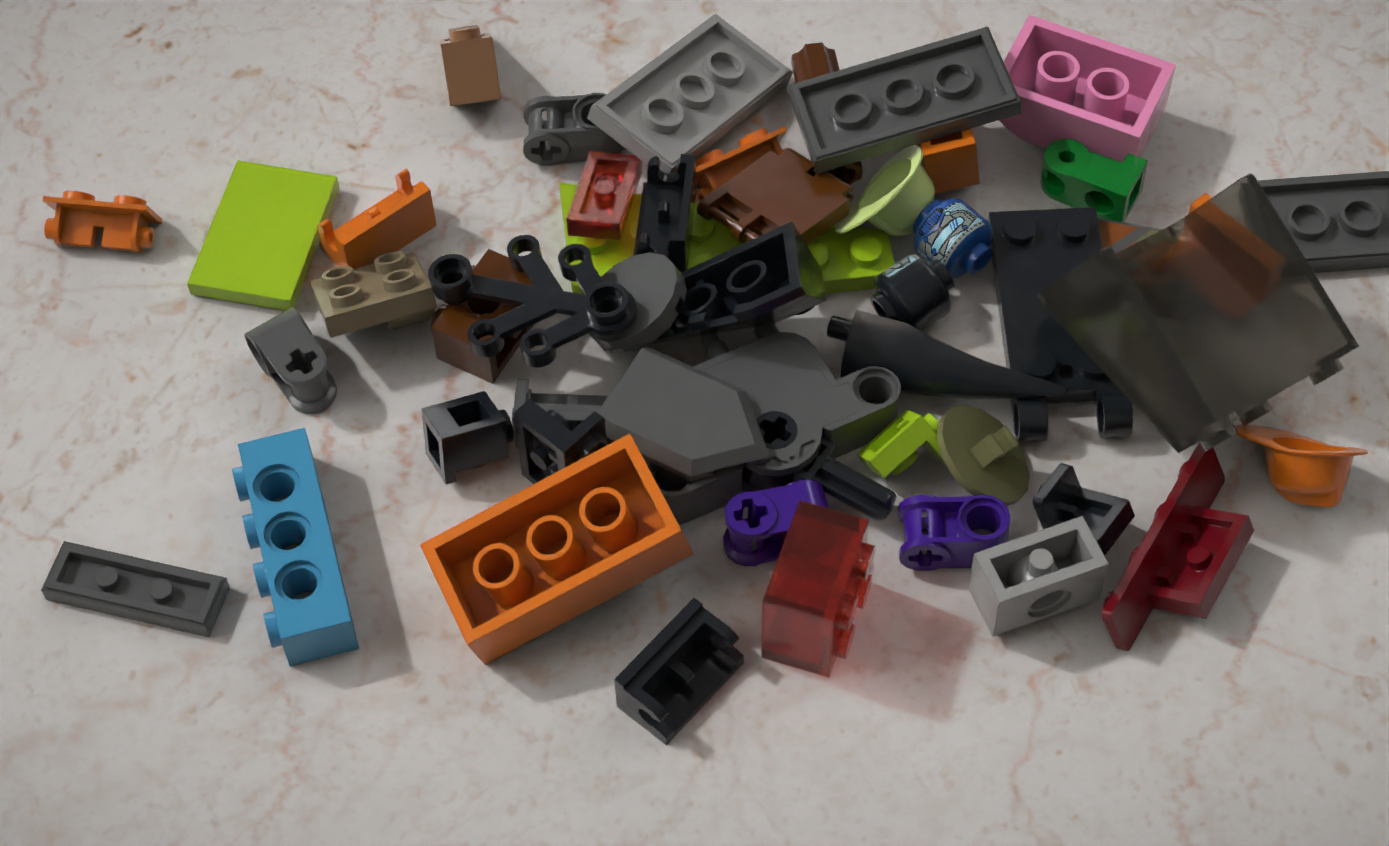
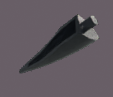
M856 310L853 321L832 316L828 323L827 336L846 342L841 363V378L863 368L871 366L884 367L898 377L901 384L900 392L964 399H1026L1066 396L1069 390L1066 386L979 359L931 337L904 322Z

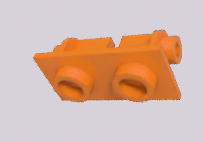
M784 126L769 134L766 128L758 129L742 138L738 142L739 148L723 154L721 149H716L696 160V185L699 184L701 188L697 189L696 194L699 202L769 151L779 155L786 149H789L785 148L782 150L779 144L787 132L786 127Z
M64 191L62 198L43 196V202L55 210V217L47 218L45 222L46 239H53L56 245L94 248L97 229H103L102 248L141 253L143 248H152L154 244V229L148 227V223L162 224V218L146 205L147 201L138 197L118 195L115 196L114 202L95 201V196L80 191Z

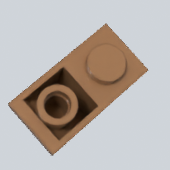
M478 25L448 29L450 38L440 40L450 106L502 99L493 38L490 33L481 34Z

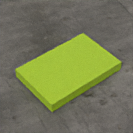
M237 160L187 282L190 294L284 311L292 307L295 308L320 242L318 224L329 218L340 188L337 176Z

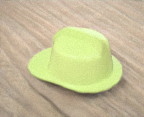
M916 145L907 147L888 160L872 177L861 197L849 209V215L836 224L834 231L837 234L846 233L865 221H869L891 236L903 237L913 233V224L916 218L927 205L934 201L935 194L934 183L921 165L923 158L921 147Z

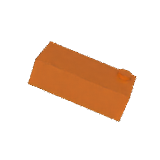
M630 433L420 544L467 646L484 665L694 554Z

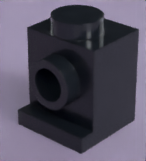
M485 391L421 408L426 455L445 484L456 482V472L479 468L486 463L509 457L508 443L514 440V431L510 417L504 409H497Z

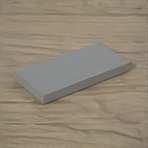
M714 14L594 103L590 108L587 119L646 165H648L652 157L658 156L661 162L660 170L664 173L674 174L677 173V165L681 154L696 155L697 158L786 87L793 72L717 14Z

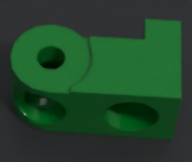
M1058 139L1051 142L1045 148L1040 180L1041 188L1053 200L1070 207H1096L1098 218L1125 222L1143 190L1148 160L1128 153L1121 163L1100 154L1089 152L1082 143L1076 140Z

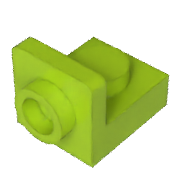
M907 409L856 454L870 471L882 478H885L890 473L898 475L911 466L919 455L916 449L921 445L934 459L945 464L936 438L938 420L930 413L922 417Z

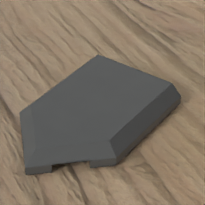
M650 347L641 348L597 412L605 418L608 443H612L630 433L645 460L689 481L713 476V471L745 463L747 467L770 462L765 442L746 391Z

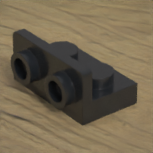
M531 399L513 413L522 475L533 484L607 446L605 418L596 411L590 414L573 431L569 423L554 410L546 412Z

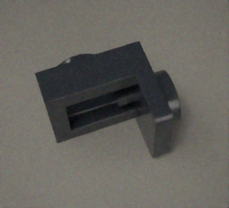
M1060 463L1047 481L1040 486L1032 501L1043 529L1083 516L1104 556L1135 517L1129 500L1082 488L1073 466Z

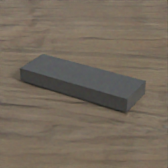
M64 541L41 591L45 599L210 637L230 586L226 577Z

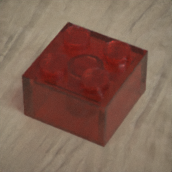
M799 500L762 602L761 658L828 678L830 677L836 657L847 658L856 625L852 624L856 608L864 609L873 575H870L869 572L876 546L867 543L868 519Z

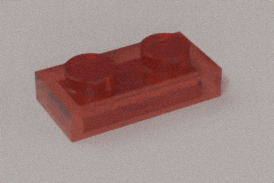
M589 151L566 218L568 236L621 240L642 174V162L639 158L628 154Z

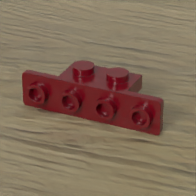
M1199 442L1190 459L1181 466L1178 480L1165 502L1157 508L1153 523L1140 546L1132 551L1128 566L1117 586L1105 598L1101 616L1117 649L1125 651L1131 649L1153 608L1206 619L1254 532L1249 515L1210 509L1225 482V475L1211 443Z

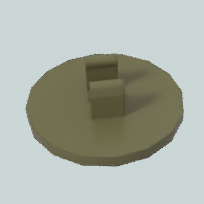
M970 405L952 407L938 421L936 438L941 457L951 475L973 496H993L1001 500L1006 506L1017 503L1028 490L1030 473L1019 442L1008 427L1004 426L998 419L983 409Z

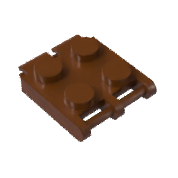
M791 148L786 149L779 155L769 151L703 198L698 204L697 214L705 220L714 218L732 230L731 236L740 243L750 241L792 221L808 246L849 215V203L854 198L849 192H852L854 187L828 171L816 174L813 171L815 169L812 161Z

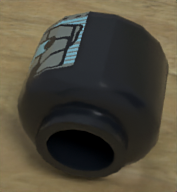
M911 254L876 276L874 280L875 293L870 296V301L878 316L907 323L922 331L950 312L951 297L949 290L955 285L950 273L939 260L930 263L918 254Z

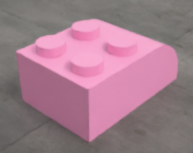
M1029 15L1003 61L1021 101V114L999 121L1019 138L1044 148L1058 139H1072L1082 143L1091 153L1094 152L1121 163L1128 153L1141 158L1167 106L1176 64Z

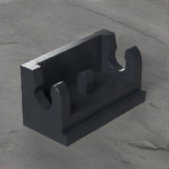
M681 154L677 165V173L674 174L662 172L660 170V159L658 156H654L648 162L647 182H643L634 255L648 252L665 255L680 272L687 270L697 193L696 155Z
M693 598L614 679L617 707L667 745L744 664V655L733 646L739 640L738 635L728 625L706 610L701 602Z

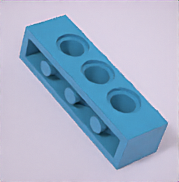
M296 429L239 443L238 448L242 466L232 468L240 502L250 500L253 513L243 515L242 518L250 549L260 547L263 561L253 564V570L261 598L271 596L274 611L263 614L271 647L275 648L283 645L290 667L359 649L306 429ZM289 496L285 500L273 502L275 499L279 497ZM301 543V545L294 549L282 550L290 544ZM306 591L313 592L307 598L299 600L293 599L299 593Z

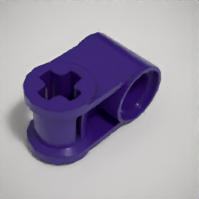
M799 480L786 486L754 492H743L730 499L725 508V524L728 528L723 536V550L730 560L742 566H757L762 563L797 556H814L830 549L838 540V533L823 487L817 481ZM748 507L747 518L743 519V509ZM752 540H757L755 551H751Z
M916 495L904 499L898 506V518L904 524V544L899 549L900 563L906 568L917 571H931L940 568H972L974 553L1008 542L1011 517L1007 506L1001 500L988 495L962 497ZM922 512H926L927 517H922ZM978 529H985L993 533L984 536L978 535L972 531ZM922 531H926L927 535H923ZM927 549V553L923 554L922 550Z

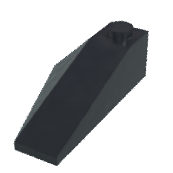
M791 221L681 272L685 279L687 292L685 300L683 301L679 298V302L675 307L679 314L672 326L650 344L775 324L791 316L807 313L814 306L825 302L826 297L821 267L793 222Z

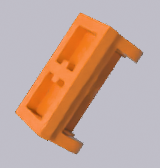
M404 169L395 176L397 185L395 192L334 231L329 218L318 224L321 240L319 242L320 249L337 267L350 266L353 269L373 264L374 259L382 254L400 250L437 226L431 190L422 181L412 186L410 173L407 169Z

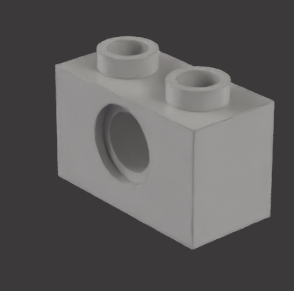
M1083 516L974 553L968 589L992 637L1100 599L1109 563Z

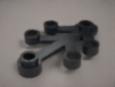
M520 235L513 238L507 245V253L512 268L518 272H524L532 285L474 275L470 261L459 254H447L439 257L431 264L428 270V277L434 295L447 304H462L472 297L519 306L493 319L478 320L468 329V339L472 351L479 357L487 358L497 355L504 347V338L557 313L569 315L571 317L546 330L533 329L526 332L520 340L524 361L531 367H545L554 361L557 354L556 348L590 332L602 336L622 333L634 323L637 317V305L633 295L618 283L604 282L594 268L590 250L582 244H571L564 247L558 255V261L562 276L569 281L578 282L585 295L563 291L542 257L538 240L531 235ZM525 251H530V252H531V253H529L528 255L519 256V254L522 253V252H525ZM573 261H582L580 264L570 265ZM484 336H493L489 340L479 341V339ZM538 345L545 346L542 350H531L532 348Z

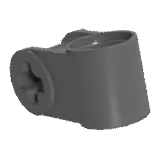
M591 93L559 97L539 96L529 100L525 104L523 118L528 125V135L523 141L525 157L539 165H554L581 161L603 162L617 156L622 150V145L587 119L591 106L606 94ZM543 111H547V121L542 118ZM546 141H550V150H546Z
M294 307L244 334L247 345L261 369L268 377L273 379L295 410L305 414L318 413L327 409L334 402L337 396V386L333 376L327 370V356L324 349L313 337L302 316Z

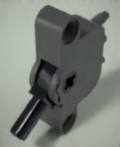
M775 324L754 327V333L758 340L729 351L724 341L720 340L716 333L703 335L701 343L706 349L705 353L709 360L693 367L747 392L770 457V462L747 467L745 463L715 470L713 471V476L689 481L650 463L648 468L678 524H685L727 506L728 501L737 494L786 486L799 480L817 481L822 485L825 493L876 521L886 519L897 498L895 492L842 464L836 458L867 445L898 417L901 391L898 377L884 367L871 366L836 380L815 346L807 338L796 333L780 332ZM875 401L881 404H870L868 402ZM668 487L681 488V490L675 492H669L663 489Z

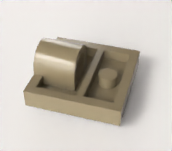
M401 251L388 252L375 258L373 264L355 269L350 266L335 267L325 271L321 278L310 281L315 301L330 338L381 323H386L389 331L432 319L436 312L435 308H437L433 288L414 252L408 254Z

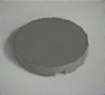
M650 252L631 256L614 265L601 278L604 282H614L622 285L633 295L637 305V317L634 323L622 333L612 336H602L593 332L588 334L603 350L613 352L612 348H621L624 352L638 350L657 340L672 326L679 313L675 310V307L679 302V298L683 301L685 300L687 289L684 276L665 255Z

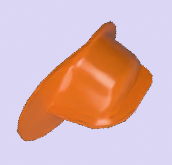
M1240 424L1233 426L1234 433L1240 437L1264 445L1268 478L1271 484L1281 496L1296 504L1320 507L1338 505L1342 498L1343 490L1347 485L1354 456L1368 454L1366 449L1334 446L1275 428Z

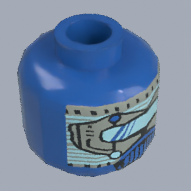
M951 198L945 201L935 200L920 212L913 224V232L915 234L913 244L918 255L924 257L930 263L939 260L946 267L952 278H958L967 272L970 275L977 274L987 265L992 257L993 251L989 247L993 238V229L990 223L961 199Z

